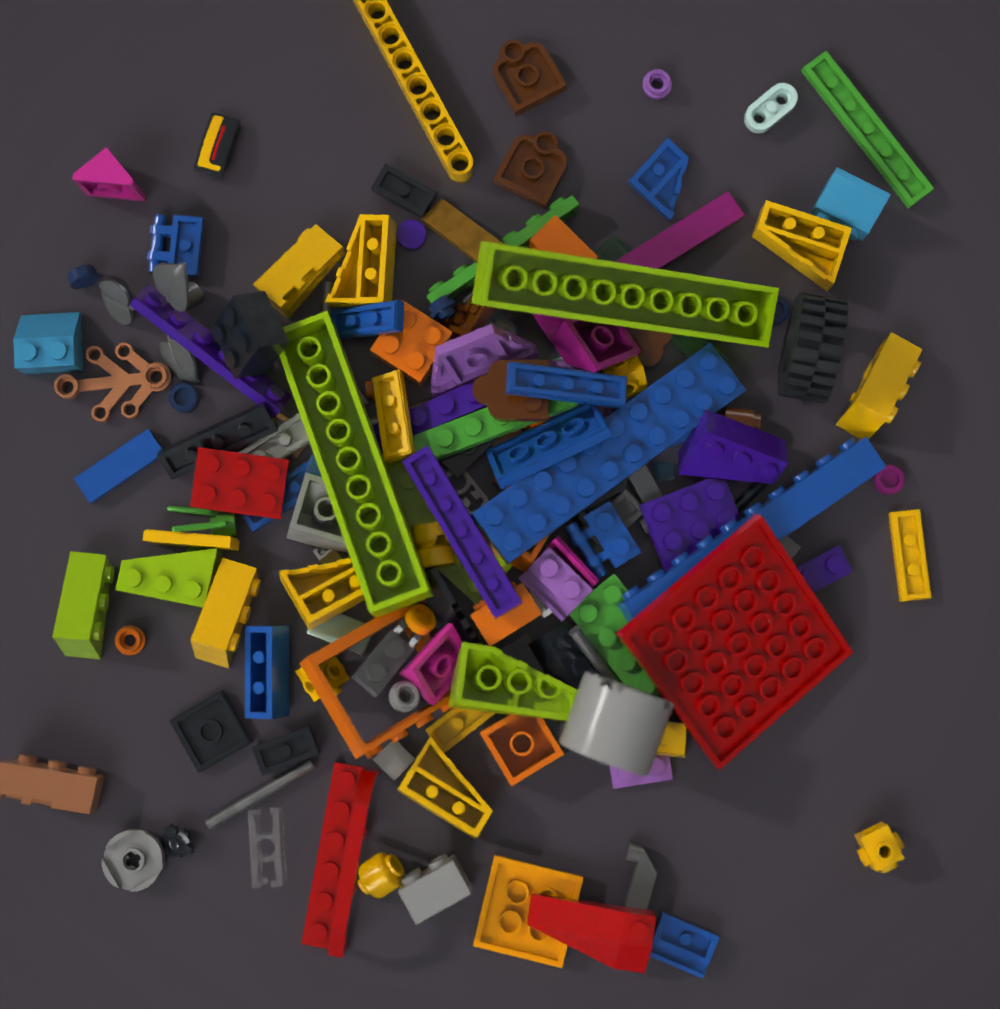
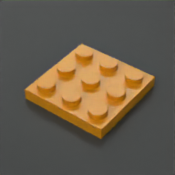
M494 854L473 946L562 968L568 945L527 925L531 893L578 900L584 877Z

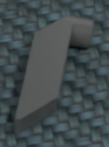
M646 464L629 476L628 481L641 504L663 496ZM642 516L637 520L646 535L649 533V530Z
M629 842L625 860L635 862L636 864L625 905L626 907L647 910L657 872L642 845Z

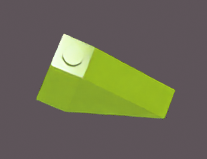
M462 642L452 675L448 707L567 721L578 691L577 689L548 674L545 675L533 669L528 664L502 653L503 651L493 646Z

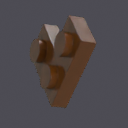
M471 296L466 305L457 302V305L454 307L456 312L450 318L442 322L440 319H437L436 322L451 330L453 335L461 337L478 328L485 327L497 308L471 303Z

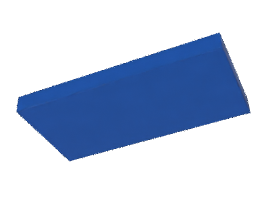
M582 404L485 452L497 483L503 489L612 437V434L597 405Z

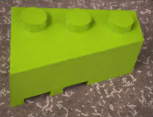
M216 548L122 560L115 590L203 608L220 565L223 550Z
M70 551L52 636L65 656L101 660L106 612L109 606V587L113 583L115 568L111 565L107 555Z

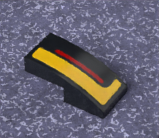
M212 112L195 160V172L220 179L223 178L232 157V146L241 128L239 119Z

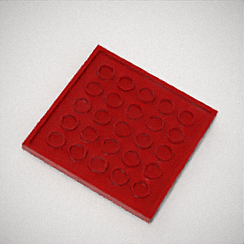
M755 514L616 633L663 698L674 703L672 710L679 720L684 723L690 735L718 770L722 769L853 653V650L767 522L759 514Z

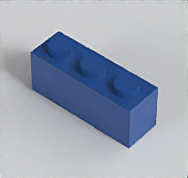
M290 625L245 626V718L275 719L290 716Z

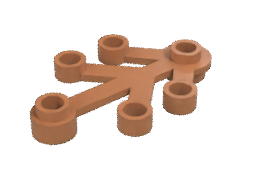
M126 342L119 343L116 346L115 354L120 360L129 361L141 373L128 374L106 357L103 349L98 346H91L86 351V359L94 365H99L111 376L77 380L72 375L63 374L55 380L54 390L64 399H73L78 396L79 392L112 389L103 401L95 405L91 411L94 420L105 423L111 418V410L131 386L142 385L131 401H126L121 406L122 415L133 420L140 415V407L152 392H161L168 388L172 380V374L170 369L163 363L154 362L149 364ZM124 347H128L130 350L129 355L126 357H122L120 354L121 349ZM94 351L100 352V357L97 360L91 359V354ZM161 373V381L153 382V375ZM73 383V390L70 393H66V384ZM134 405L135 412L132 415H127V407ZM101 408H104L106 410L105 417L99 419L97 417V411Z

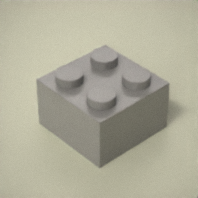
M446 852L442 853L430 861L429 868L421 871L418 867L403 876L404 879L401 880L402 883L398 893L416 925L471 894L472 884L455 853L450 856Z

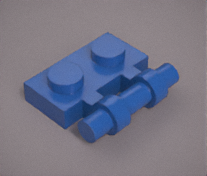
M155 214L154 225L150 226L152 244L151 251L147 253V261L149 262L148 273L153 274V268L160 263H186L187 276L199 278L205 219L203 217L173 214L172 226H166L167 216ZM171 237L169 252H163L164 238Z
M610 501L583 517L589 526L586 530L581 531L576 522L566 527L572 537L569 540L573 547H578L586 560L584 564L589 570H592L598 579L607 574L602 565L603 561L609 559L615 569L641 553ZM592 536H595L603 549L597 555L587 540Z

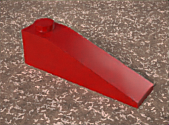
M531 893L527 925L613 969L645 973L653 944L656 916L652 910Z

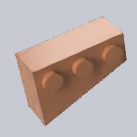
M19 754V758L0 761V800L3 797L21 800L20 804L31 805L32 802L50 806L52 809L85 814L97 811L105 775L96 774V768L78 766V770L66 768V762L49 760L48 764L37 762L38 757L28 754Z

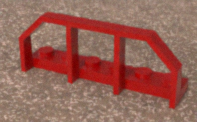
M336 761L333 767L301 944L328 949V956L343 958L348 948V944H345L351 902L359 888L355 880L361 847L369 833V829H365L375 780L379 776L380 769Z

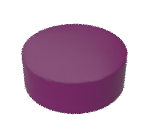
M886 465L883 470L873 476L875 489L884 495H892L899 492L905 483L903 471L895 465Z

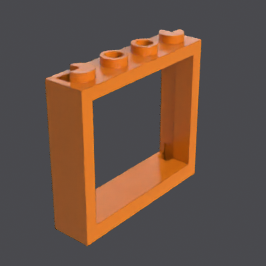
M412 605L372 619L309 655L299 663L355 759L364 754L367 759L384 750L381 744L388 739L395 743L409 734L406 728L413 724L420 728L434 719L431 715L434 711L440 708L442 713L452 708L448 707L450 688L435 706L431 704L424 706L364 743L319 667L391 624L400 621ZM407 626L404 631L410 639L413 631ZM429 633L423 635L414 646L417 653L431 639Z

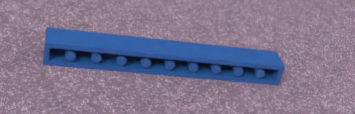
M854 437L848 439L838 446L841 450L834 456L829 453L815 462L817 468L810 473L805 469L792 478L794 484L786 489L783 485L768 494L769 501L763 505L757 502L744 511L746 516L737 522L734 518L720 527L722 533L715 538L709 535L695 544L698 549L692 554L688 555L687 552H684L671 561L673 567L665 572L661 568L646 578L649 583L641 589L636 585L622 594L624 600L617 604L626 620L630 622L755 514H759L764 518L780 541L883 470L886 465L868 438L864 437L857 441Z

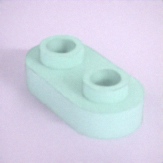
M787 83L774 85L748 107L744 116L746 127L754 133H764L772 128L794 109L798 99L795 88ZM776 98H784L786 104H778ZM754 116H761L764 122L757 123L754 120Z

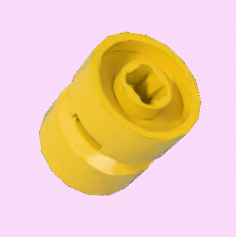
M438 522L424 523L411 527L414 543L419 546L417 551L424 569L456 564L454 549L449 544V540Z

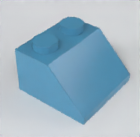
M836 167L825 183L810 214L851 227L849 239H859L862 241L871 230L891 194Z
M81 312L21 315L13 339L14 369L23 374L83 371Z

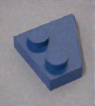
M667 138L627 182L667 221L674 215L675 211L673 210L681 190L682 177L686 171L689 157Z

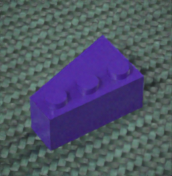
M707 409L699 419L698 426L691 431L678 451L679 475L774 484L789 463L786 440Z

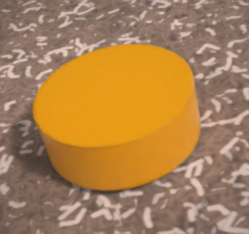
M414 604L405 614L406 624L416 634L427 635L436 626L434 613L425 605Z

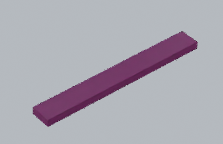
M727 191L614 262L662 269L742 219L744 213L730 192ZM532 314L548 339L554 335L565 320L569 319Z

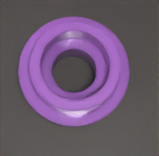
M656 69L645 75L643 90L650 98L662 99L671 91L672 80L665 71ZM658 81L662 84V88L655 89L652 87V83Z

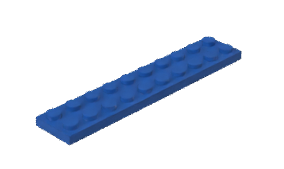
M709 343L628 401L623 409L618 408L604 418L612 437L515 482L473 512L471 516L508 565L698 426L699 419L706 409L717 413L742 395L746 389L712 344Z

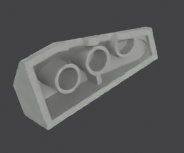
M305 473L286 538L315 547L349 553L322 477Z

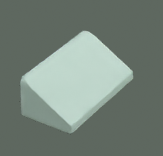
M339 614L312 630H307V634L332 643L365 623ZM371 637L348 650L364 655Z

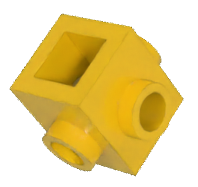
M637 355L603 369L604 374L627 377L626 399L636 396L648 388L644 367Z
M334 657L319 667L334 693L338 695L343 691L340 686L350 680L345 672L342 663L339 662L337 657ZM302 667L295 672L301 680L305 691L311 696L313 701L315 702L320 699Z
M879 822L854 834L860 846L857 853L865 867L869 866L876 872L886 873L897 868L898 861L905 859L901 852L904 849V845L897 832L892 833L886 823Z

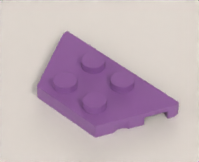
M493 324L478 328L473 332L436 346L430 383L432 397L436 398L470 383L482 375H488L490 366L496 361L530 360L538 357L537 347L534 343Z

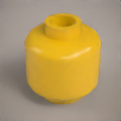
M384 852L377 853L360 865L358 870V886L366 895L370 894L377 899L383 898L400 887L401 880H403L402 875L404 874L403 866L395 855H388Z

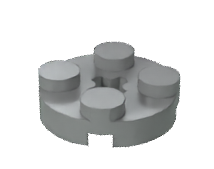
M129 829L115 835L107 843L104 858H102V869L107 880L119 889L122 888L133 892L141 891L152 885L165 868V854L160 841L145 829ZM129 852H133L134 855H140L141 860H139L140 866L138 868L134 865H127L126 861L130 858Z

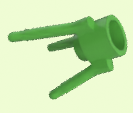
M182 506L167 507V510L170 512L215 516L210 518V522L173 526V532L211 529L212 535L237 536L235 513ZM189 547L186 549V552L200 551L205 548Z

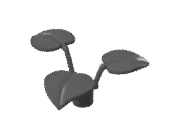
M160 263L153 268V279L159 293L166 297V301L170 302L175 310L179 312L185 311L191 316L192 312L190 309L202 303L204 295L196 283H188L186 263ZM113 280L101 281L99 287L102 299L110 315L121 324L127 325L131 323L134 319L132 310L134 311L135 309L130 306V295L127 289ZM167 335V340L160 343V353L165 365L179 379L192 384L200 383L194 355Z

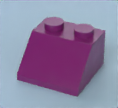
M565 320L550 339L566 364L593 373L634 357L641 352L626 327L583 320Z

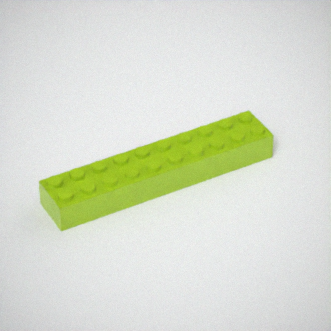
M481 241L471 303L494 308L769 348L779 288Z
M324 311L283 327L289 343L279 357L370 614L377 618L432 597L431 587L334 320L328 311Z

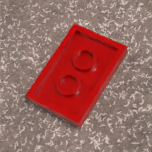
M198 447L190 507L281 519L289 460Z

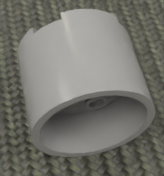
M585 671L559 743L577 753L634 774L648 776L674 703L655 695H649V693L619 681Z

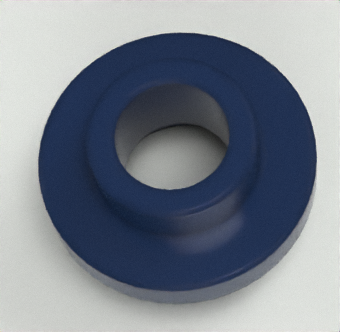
M448 295L438 298L428 307L431 312L430 317L433 320L440 319L441 322L447 320L456 312L454 309L457 305L456 300L451 299Z

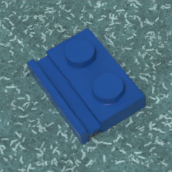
M662 911L654 930L650 957L704 979L707 966H709L720 936Z

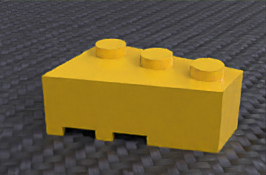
M766 200L760 210L752 237L825 291H828L835 283L852 228Z
M359 215L346 248V256L341 268L339 267L336 273L337 278L331 294L328 293L325 301L333 309L392 301L397 223L390 215Z
M315 224L311 229H305L297 242L253 286L258 292L265 291L271 305L289 319L345 255L344 248Z
M890 332L879 346L862 376L863 380L857 392H854L849 399L851 403L848 409L839 417L835 425L859 439L867 437L869 440L885 422L890 424L898 412V408L895 407L897 400L901 401L910 387L906 383L908 378H913L921 365L918 358L923 349Z
M226 558L221 559L191 637V644L196 659L230 669L234 653L240 642L243 625L247 623L250 616L251 607L249 606L252 596L256 597L260 589L261 580L258 579L257 568Z
M351 558L322 565H309L306 568L290 571L289 569L279 571L280 580L309 631L365 600Z
M430 736L397 791L475 839L480 834L493 810Z

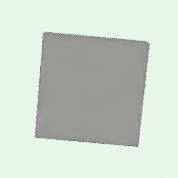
M391 741L373 759L393 781L416 760L399 741L395 743Z

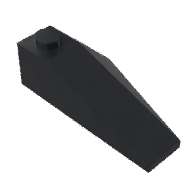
M435 567L425 573L433 596L414 604H422L431 609L436 618V627L439 630L450 623L456 629L462 642L482 645L438 569Z

